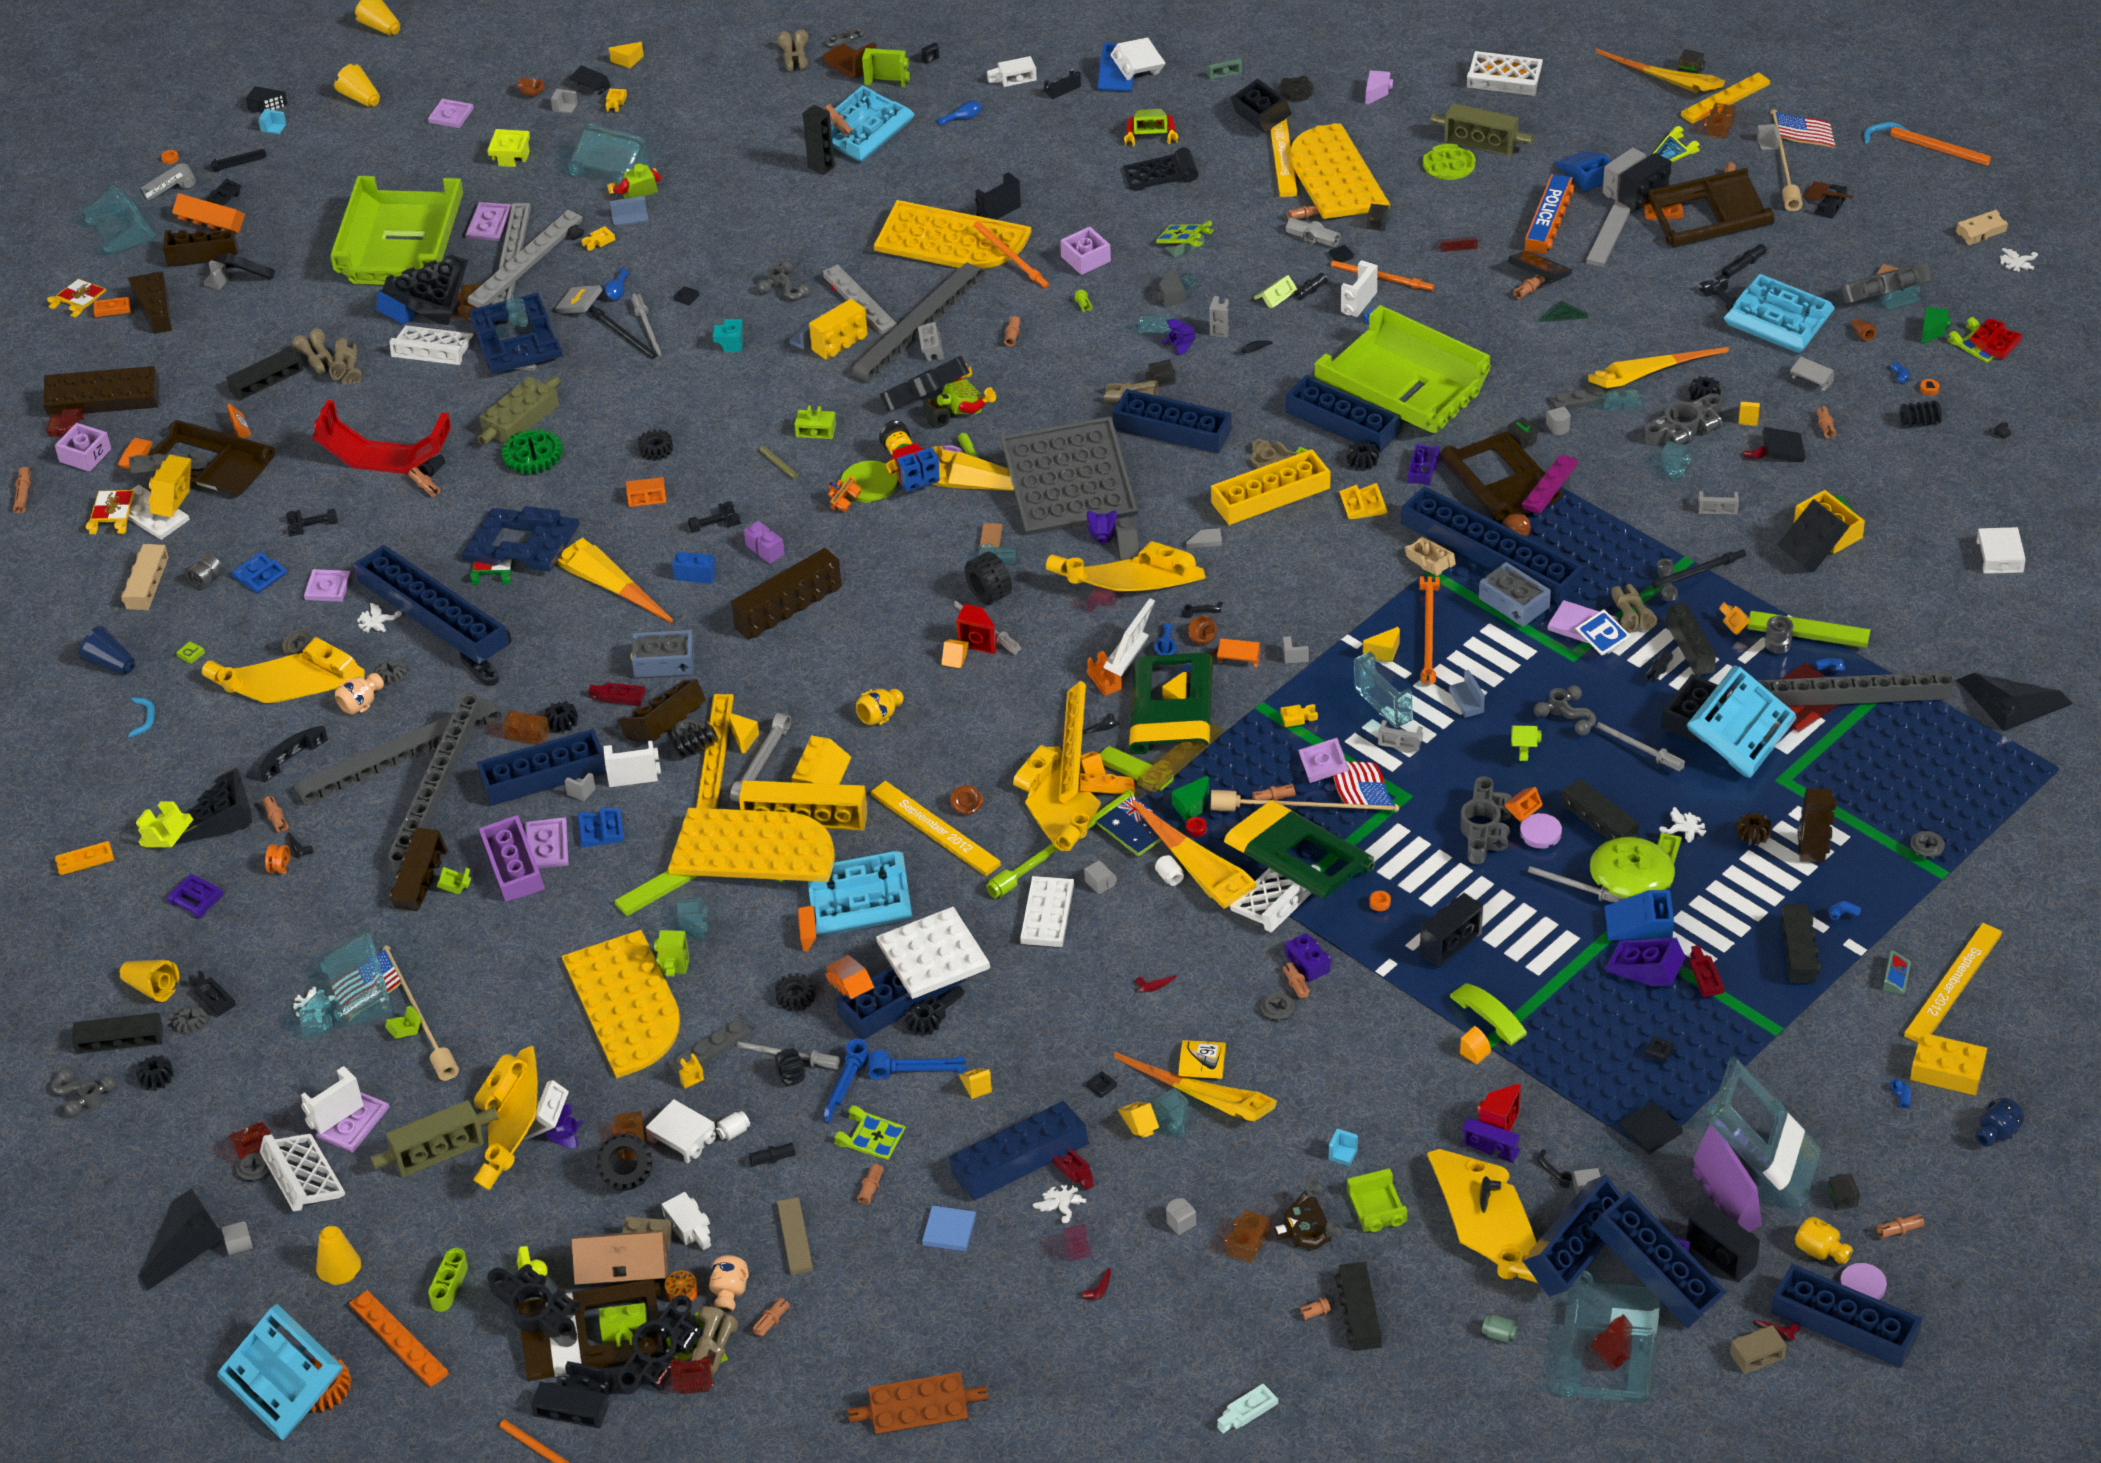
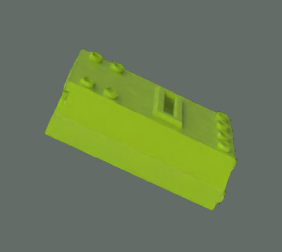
M357 176L330 255L333 270L349 277L348 280L353 284L384 285L387 276L393 275L395 278L401 276L404 270L413 267L418 270L424 268L423 265L434 260L437 263L442 262L463 195L461 179L444 178L445 192L377 190L375 176ZM386 236L423 237V239H386Z
M1379 305L1369 314V329L1333 361L1332 356L1325 353L1315 362L1314 377L1399 414L1401 419L1436 434L1462 408H1465L1473 398L1478 396L1491 365L1490 355ZM1417 382L1425 384L1405 403L1399 400Z

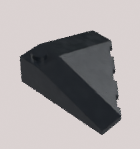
M449 255L445 257V261L437 263L434 260L423 265L424 268L416 270L413 267L404 270L401 276L395 278L393 275L387 276L382 292L424 317L448 325L468 260Z
M1972 673L1957 679L2003 731L2072 705V702L2060 690L2013 682L2008 679L1994 678L1979 673Z
M237 767L220 775L214 781L217 784L214 785L213 790H206L198 798L199 803L195 809L189 808L185 814H190L193 821L175 844L235 832L239 829L247 828L253 822L252 812Z
M192 1188L172 1202L167 1218L164 1219L156 1242L153 1244L145 1266L139 1274L148 1290L225 1238Z

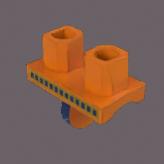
M849 476L844 484L841 480H838L836 484L833 482L828 484V488L831 490L828 496L832 498L830 508L847 512L851 502L845 499V497L849 494L856 499L861 493V488L855 483V478Z

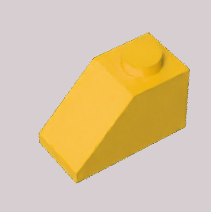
M1136 1101L1117 1109L1134 1135H1141V1138L1154 1134L1153 1130L1159 1128L1151 1103Z

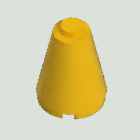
M361 0L355 9V14L357 15L355 19L359 23L389 36L396 35L400 31V22L383 0Z
M349 64L338 73L337 76L339 78L338 81L334 82V87L339 93L367 107H374L379 103L380 95L361 66Z
M169 960L127 961L121 966L119 971L122 981L154 1001H167L176 991V989L172 990L175 983H179L178 967Z
M328 1226L321 1230L319 1234L316 1262L317 1275L322 1281L332 1285H340L351 1281L361 1269V1259L342 1231L336 1226Z

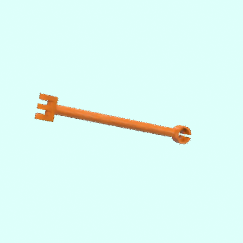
M1420 576V590H1426L1424 669L1420 673V681L1422 684L1427 685V676H1429V685H1433L1436 682V672L1432 668L1433 590H1439L1440 577H1436L1435 582H1432V577H1428V582H1424V576Z

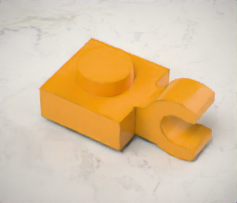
M1723 602L1719 607L1726 615L1723 622L1737 635L1751 621L1737 606L1733 608Z

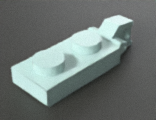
M1261 1384L1229 1404L1227 1410L1223 1412V1416L1217 1419V1428L1222 1433L1233 1427L1236 1429L1240 1428V1426H1244L1276 1406L1278 1398L1264 1384Z

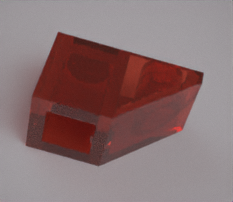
M1622 1314L1620 1317L1615 1318L1610 1323L1609 1328L1603 1333L1598 1334L1593 1339L1592 1344L1589 1345L1612 1371L1618 1369L1631 1356L1632 1324Z

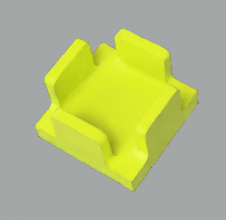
M496 129L488 148V156H492V160L497 158L498 166L515 167V157L522 158V162H526L530 152L528 144L530 132Z
M160 802L158 807L163 814H159L155 818L151 810L146 809L136 821L139 827L138 831L142 836L138 842L143 847H172L193 821V818L190 814L181 813L175 802Z

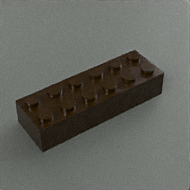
M155 366L44 375L43 406L48 417L158 408L159 376Z
M823 548L732 600L734 628L746 639L750 640L753 637L760 636L765 630L774 628L784 619L791 618L796 612L805 610L815 601L822 600L827 594L836 592L842 586L839 559L829 550Z

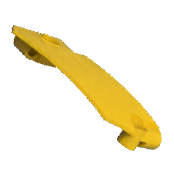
M1152 541L1139 552L1138 557L1108 564L1084 567L1083 560L1080 558L1067 559L1051 554L1046 562L1047 571L1067 577L1070 583L1078 584L1085 582L1113 591L1153 590L1205 579L1204 569L1196 566L1195 558L1190 553Z
M314 637L303 649V653H296L255 665L232 669L209 660L202 668V675L223 686L224 690L228 693L237 692L262 703H274L338 689L339 685L346 682L347 679L350 680L354 677L365 679V670L358 666L355 660L347 653Z
M1040 745L1016 773L1013 785L1029 792L1025 804L1055 847L1060 851H1069L1079 839L1086 837L1088 826L1098 811L1101 802L1091 792L1080 791L1078 784V793L1066 803H1062L1059 800L1062 750L1060 746L1045 747Z
M533 1046L520 1050L516 1057L510 1054L503 1055L474 1098V1106L477 1109L484 1111L494 1106L499 1118L490 1122L487 1126L489 1147L485 1152V1159L489 1161V1165L484 1163L473 1181L489 1191L502 1171L508 1170L513 1165L515 1160L513 1154L535 1120L538 1080Z
M1442 1149L1428 1152L1427 1157L1446 1199L1459 1242L1498 1264L1497 1274L1501 1278L1513 1279L1518 1274V1278L1538 1283L1522 1261L1537 1242L1514 1186L1507 1184L1510 1177L1509 1172L1501 1166ZM1487 1176L1490 1180L1501 1181V1189H1490L1491 1195L1488 1198L1487 1209L1485 1213H1482L1480 1188L1483 1178Z

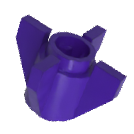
M1175 318L1166 320L1169 329L1172 330L1168 333V338L1161 340L1162 344L1170 342L1176 345L1177 355L1186 353L1195 340L1194 328Z
M1113 510L1107 514L1087 511L1088 530L1093 539L1098 543H1107L1114 536L1117 511Z
M570 1103L564 1104L555 1128L544 1132V1135L549 1140L564 1147L575 1148L578 1147L577 1136L572 1135L577 1133V1126L583 1125V1121H576L574 1117L568 1116L572 1114Z

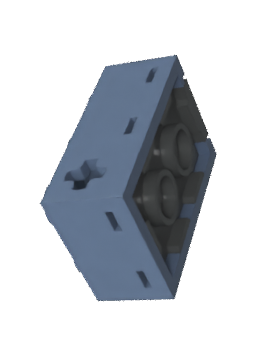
M1507 562L1486 576V579L1484 578L1480 581L1479 599L1522 627L1550 607L1551 590Z
M692 630L633 633V646L630 657L634 678L694 674L695 646Z

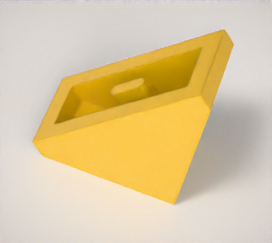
M642 42L609 47L610 61L631 68L644 56Z
M1741 402L1739 424L1758 426L1760 403Z
M1396 627L1363 640L1364 657L1392 662L1400 644V629Z
M1182 672L1162 686L1163 700L1187 699V672Z
M729 714L730 728L741 753L744 754L759 735L758 722L735 714Z
M977 1068L959 1074L971 1099L992 1092L989 1069Z

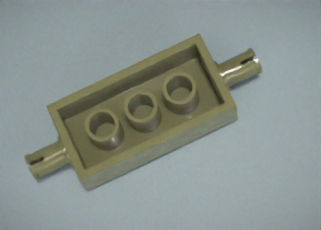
M1455 103L1451 104L1445 116L1433 113L1431 116V124L1445 126L1444 142L1511 156L1518 143L1531 146L1534 140V135L1519 132V117Z
M555 375L545 383L530 376L479 416L483 432L477 437L479 443L485 446L493 438L507 443V438L513 439L512 434L519 435V431L525 433L526 429L530 430L559 406L557 390L555 388L561 385L560 379L557 376L555 377Z
M469 1100L458 1103L386 1133L389 1144L388 1150L371 1156V1163L374 1169L377 1170L393 1162L401 1177H406L483 1145L481 1126L498 1120V1114L494 1106L476 1114Z

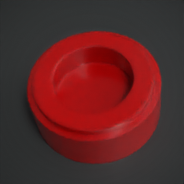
M1192 817L1187 820L1186 832L1188 835L1200 837L1206 833L1207 827L1204 819Z

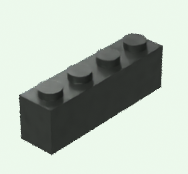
M813 105L802 113L808 168L825 175L835 167L830 112Z
M289 347L226 377L229 390L240 401L303 371L301 358Z
M1687 603L1667 606L1666 625L1694 675L1700 676L1715 672L1716 654Z
M1579 778L1562 790V805L1608 841L1620 837L1638 838L1639 822L1583 779Z
M1783 904L1780 920L1789 983H1816V976L1821 972L1820 961H1816V958H1818V945H1814L1816 931L1811 928L1813 926V913H1809L1808 904Z
M159 1012L73 1022L72 1043L76 1054L162 1044L163 1023Z
M1366 1261L1340 1264L1339 1274H1335L1336 1288H1341L1339 1293L1340 1307L1345 1306L1342 1316L1344 1325L1349 1326V1330H1346L1348 1344L1352 1343L1353 1351L1381 1348V1331Z

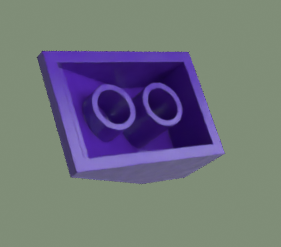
M1677 937L1620 940L1605 969L1606 972L1650 986L1672 985L1686 956Z

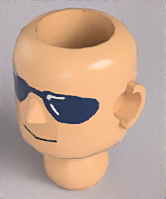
M371 673L366 680L362 677L347 679L335 691L336 702L347 714L354 715L359 711L362 713L370 707L374 700V691L381 690L384 682L377 673Z
M724 1255L716 1258L713 1262L709 1288L713 1294L718 1296L714 1301V1307L723 1310L724 1313H732L736 1306L734 1298L742 1296L745 1291L748 1266L743 1259L732 1255Z

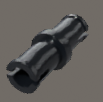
M1319 273L1312 280H1307L1298 290H1295L1294 296L1300 295L1298 299L1303 300V298L1310 293H1315L1317 288L1328 281L1327 277L1321 278L1325 274Z
M1663 650L1658 659L1652 662L1650 670L1645 674V679L1648 682L1653 677L1650 683H1656L1659 676L1665 673L1667 665L1673 659L1671 652L1665 656L1668 650Z
M790 1142L776 1147L771 1145L765 1150L749 1153L751 1166L755 1167L756 1165L768 1162L773 1164L779 1159L795 1156V1149L793 1143Z

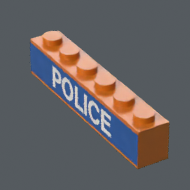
M1551 174L1526 235L1525 251L1546 255L1547 250L1552 248V238H1556L1557 227L1560 228L1562 217L1565 216L1566 206H1569L1570 203L1569 195L1572 196L1575 186L1572 185V177Z

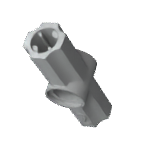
M1290 218L1286 226V232L1300 236L1304 241L1313 242L1312 244L1319 242L1336 247L1340 240V233L1324 228L1317 221L1307 223Z

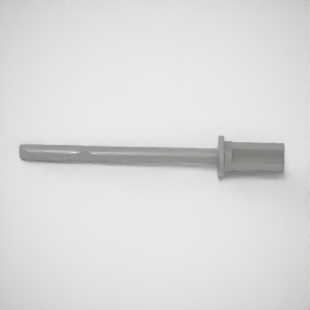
M633 294L631 300L635 308L634 313L636 316H641L655 353L661 356L660 348L646 316L649 309L644 304L641 294Z
M956 600L954 602V607L961 611L963 605ZM995 630L997 645H1002L1014 655L1021 651L1020 644L1010 638L1006 631L999 633Z
M1600 722L1597 723L1596 728L1655 756L1656 763H1663L1679 772L1684 768L1685 761L1668 753L1665 748L1657 751Z
M1529 866L1527 871L1598 894L1599 901L1606 900L1615 903L1626 899L1609 893V889L1604 886L1600 889Z
M737 1041L738 1048L774 1055L783 1050ZM813 1050L811 1055L799 1053L801 1060L810 1061L811 1067L816 1065L838 1069L841 1061L838 1056L818 1053L817 1050Z

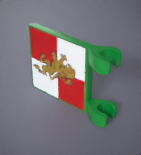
M505 558L499 565L474 562L472 572L470 573L471 584H479L480 574H501L502 584H509L513 559Z

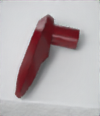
M1765 446L1759 447L1756 450L1744 451V457L1760 459L1767 455Z
M1176 975L1151 982H1146L1142 977H1138L1135 982L1139 986L1138 991L1152 992L1166 986L1176 978Z
M1110 1268L1107 1269L1095 1290L1083 1291V1299L1099 1300L1103 1297L1109 1285Z
M1762 1320L1754 1321V1323L1764 1328L1773 1325L1781 1338L1795 1340L1794 1334L1799 1331V1326L1796 1323H1792L1786 1328Z

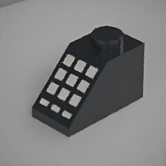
M255 86L246 97L248 110L252 112L263 113L265 109L275 110L288 104L284 91Z

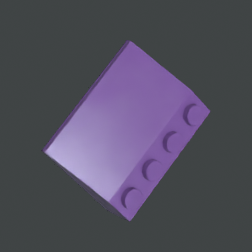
M1712 1122L1693 1158L1695 1166L1692 1169L1697 1181L1702 1180L1704 1183L1703 1189L1708 1197L1712 1196L1715 1200L1713 1202L1714 1206L1750 1232L1762 1226L1757 1186L1715 1122Z

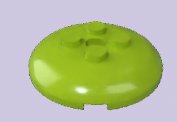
M1620 837L1603 843L1595 850L1590 861V873L1594 881L1598 885L1602 884L1609 889V893L1622 898H1629L1648 890L1668 889L1675 875L1674 864L1668 853L1657 844L1637 837Z

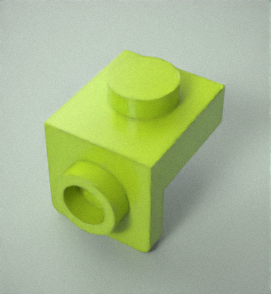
M443 867L436 887L454 894H461L463 888L467 889L470 884L471 877H468L470 869L466 868L463 874Z
M407 1006L405 1016L387 1019L385 1028L395 1039L416 1035L421 1024V1016L412 1006Z

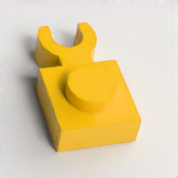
M609 89L606 97L607 112H609L610 108H615V112L619 111V105H623L627 97L625 89Z
M604 226L590 233L591 237L583 238L582 246L587 245V250L591 251L597 245L602 247L615 241V234Z
M1314 704L1307 705L1305 708H1301L1300 705L1280 708V714L1285 727L1305 724V720L1315 721L1318 719V713L1315 712Z
M691 1054L689 1062H685L683 1058L680 1060V1064L684 1068L679 1070L680 1081L685 1089L704 1080L702 1066L694 1054Z

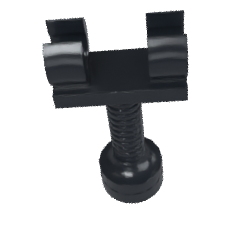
M1723 275L1715 277L1718 280L1715 284L1710 285L1708 281L1699 283L1703 286L1699 290L1706 297L1717 294L1726 302L1725 306L1728 311L1737 301L1736 297L1731 298L1724 291L1728 289V280Z
M727 501L723 505L722 503L718 504L720 514L704 519H697L696 516L688 518V525L692 533L700 531V527L703 525H709L721 520L725 522L727 528H730L731 526L741 524V517L738 513H734L733 507L735 506L733 502Z
M335 508L328 509L325 515H317L310 518H302L300 510L286 513L290 537L303 535V527L305 525L328 521L330 524L338 523Z

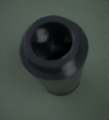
M441 454L433 456L419 465L418 469L424 475L432 477L445 464V458Z

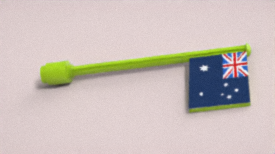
M1127 789L1124 794L1096 812L1088 829L1097 824L1137 856H1140L1162 839L1133 806V800L1139 802L1167 824L1169 823L1137 800L1134 793ZM1052 843L1015 870H1003L989 880V883L986 885L987 891L993 898L1003 897L1017 887L1018 878L1059 849Z

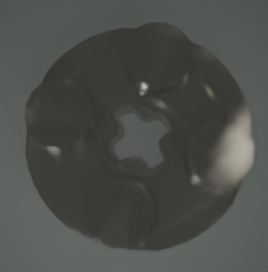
M1306 76L1284 78L1281 80L1279 93L1291 102H1303L1313 95L1314 86L1308 81Z

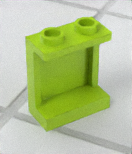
M865 48L862 58L865 85H872L873 79L901 81V87H905L906 82L910 81V72H907L909 58H906V51Z
M1390 1168L1347 1179V1193L1364 1232H1377L1384 1227H1397L1407 1222V1208L1402 1206L1394 1188L1393 1174Z

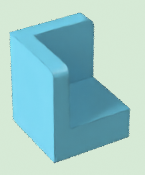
M265 109L258 119L261 132L280 134L286 126L285 115L281 111Z
M1337 1129L1329 1144V1160L1350 1167L1358 1151V1136Z

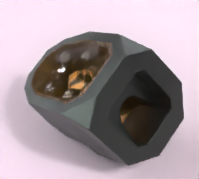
M929 398L924 401L923 412L927 417V421L936 428L946 426L950 418L948 407L945 405L940 406L936 399Z

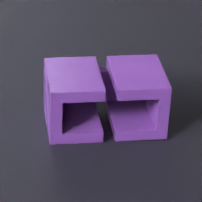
M760 521L744 529L746 546L756 554L759 552V556L769 564L785 555L783 539L773 531L770 532V529Z

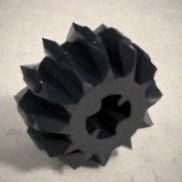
M1707 375L1706 377L1699 376L1698 379H1693L1690 383L1689 395L1691 400H1698L1708 394H1718L1720 396L1721 386L1719 381L1714 380V377L1708 378Z
M1361 441V443L1354 442L1353 445L1349 446L1347 460L1350 467L1355 466L1356 470L1362 468L1364 471L1366 467L1372 469L1373 466H1377L1379 452L1376 444H1370V441L1366 443Z
M558 700L557 704L551 703L550 707L545 708L544 722L549 730L553 729L555 733L561 730L564 734L565 729L571 731L572 726H577L578 712L573 704H568L567 701L560 703Z
M787 1048L775 1055L776 1070L782 1083L786 1086H793L805 1079V1069L797 1050Z
M153 1054L152 1058L145 1057L144 1062H138V1068H136L138 1082L147 1090L153 1087L156 1091L159 1085L165 1088V1082L171 1083V1077L174 1076L171 1062L169 1059H165L163 1055L156 1057Z

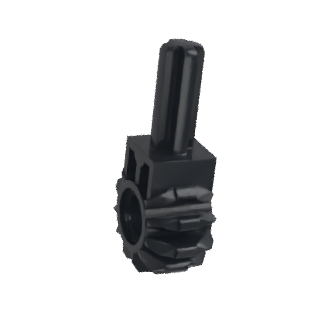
M959 985L953 987L938 1000L931 995L922 1001L921 1004L914 1002L913 1007H908L907 1013H905L908 1031L913 1030L914 1035L921 1032L923 1037L925 1032L932 1035L933 1030H938L939 1024L946 1017L945 1009L964 995L962 987Z

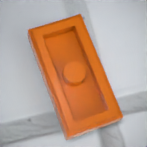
M130 297L94 301L95 317L131 313Z

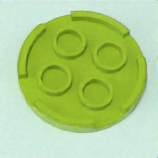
M1456 144L1437 145L1432 147V150L1423 156L1425 171L1433 177L1444 180L1466 177L1474 170L1476 163L1475 156L1470 150L1459 148Z
M863 461L846 469L842 474L841 481L844 484L849 476L855 478V483L861 488V493L856 499L849 494L847 497L857 502L871 503V501L886 499L895 492L898 485L896 472L889 474L885 466L886 463Z

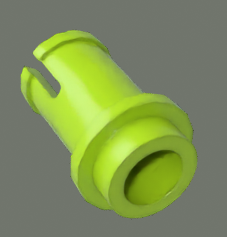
M1078 290L1075 293L1074 299L1079 303L1082 312L1086 311L1085 308L1087 311L1092 310L1093 306L1088 299V293L1084 290Z

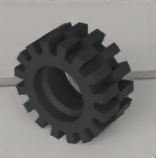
M653 429V432L648 430L647 434L642 433V436L639 437L640 454L643 458L646 457L647 460L652 458V461H655V458H658L659 461L662 460L661 457L665 459L673 451L672 437L667 431L663 432L662 429H659V431Z
M790 973L788 978L783 976L781 977L782 981H777L775 986L776 1000L782 1009L787 1007V1011H791L794 1008V1011L797 1012L798 1008L804 1010L805 1005L809 1007L811 1002L814 1001L813 982H811L809 977L806 978V975L802 974L800 977L799 973H795V976H792V973ZM800 989L803 991L801 994L798 995L787 994L790 990Z

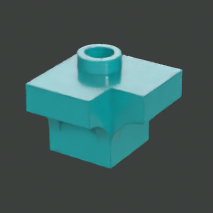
M724 319L723 325H714L713 342L720 344L724 352H742V319Z

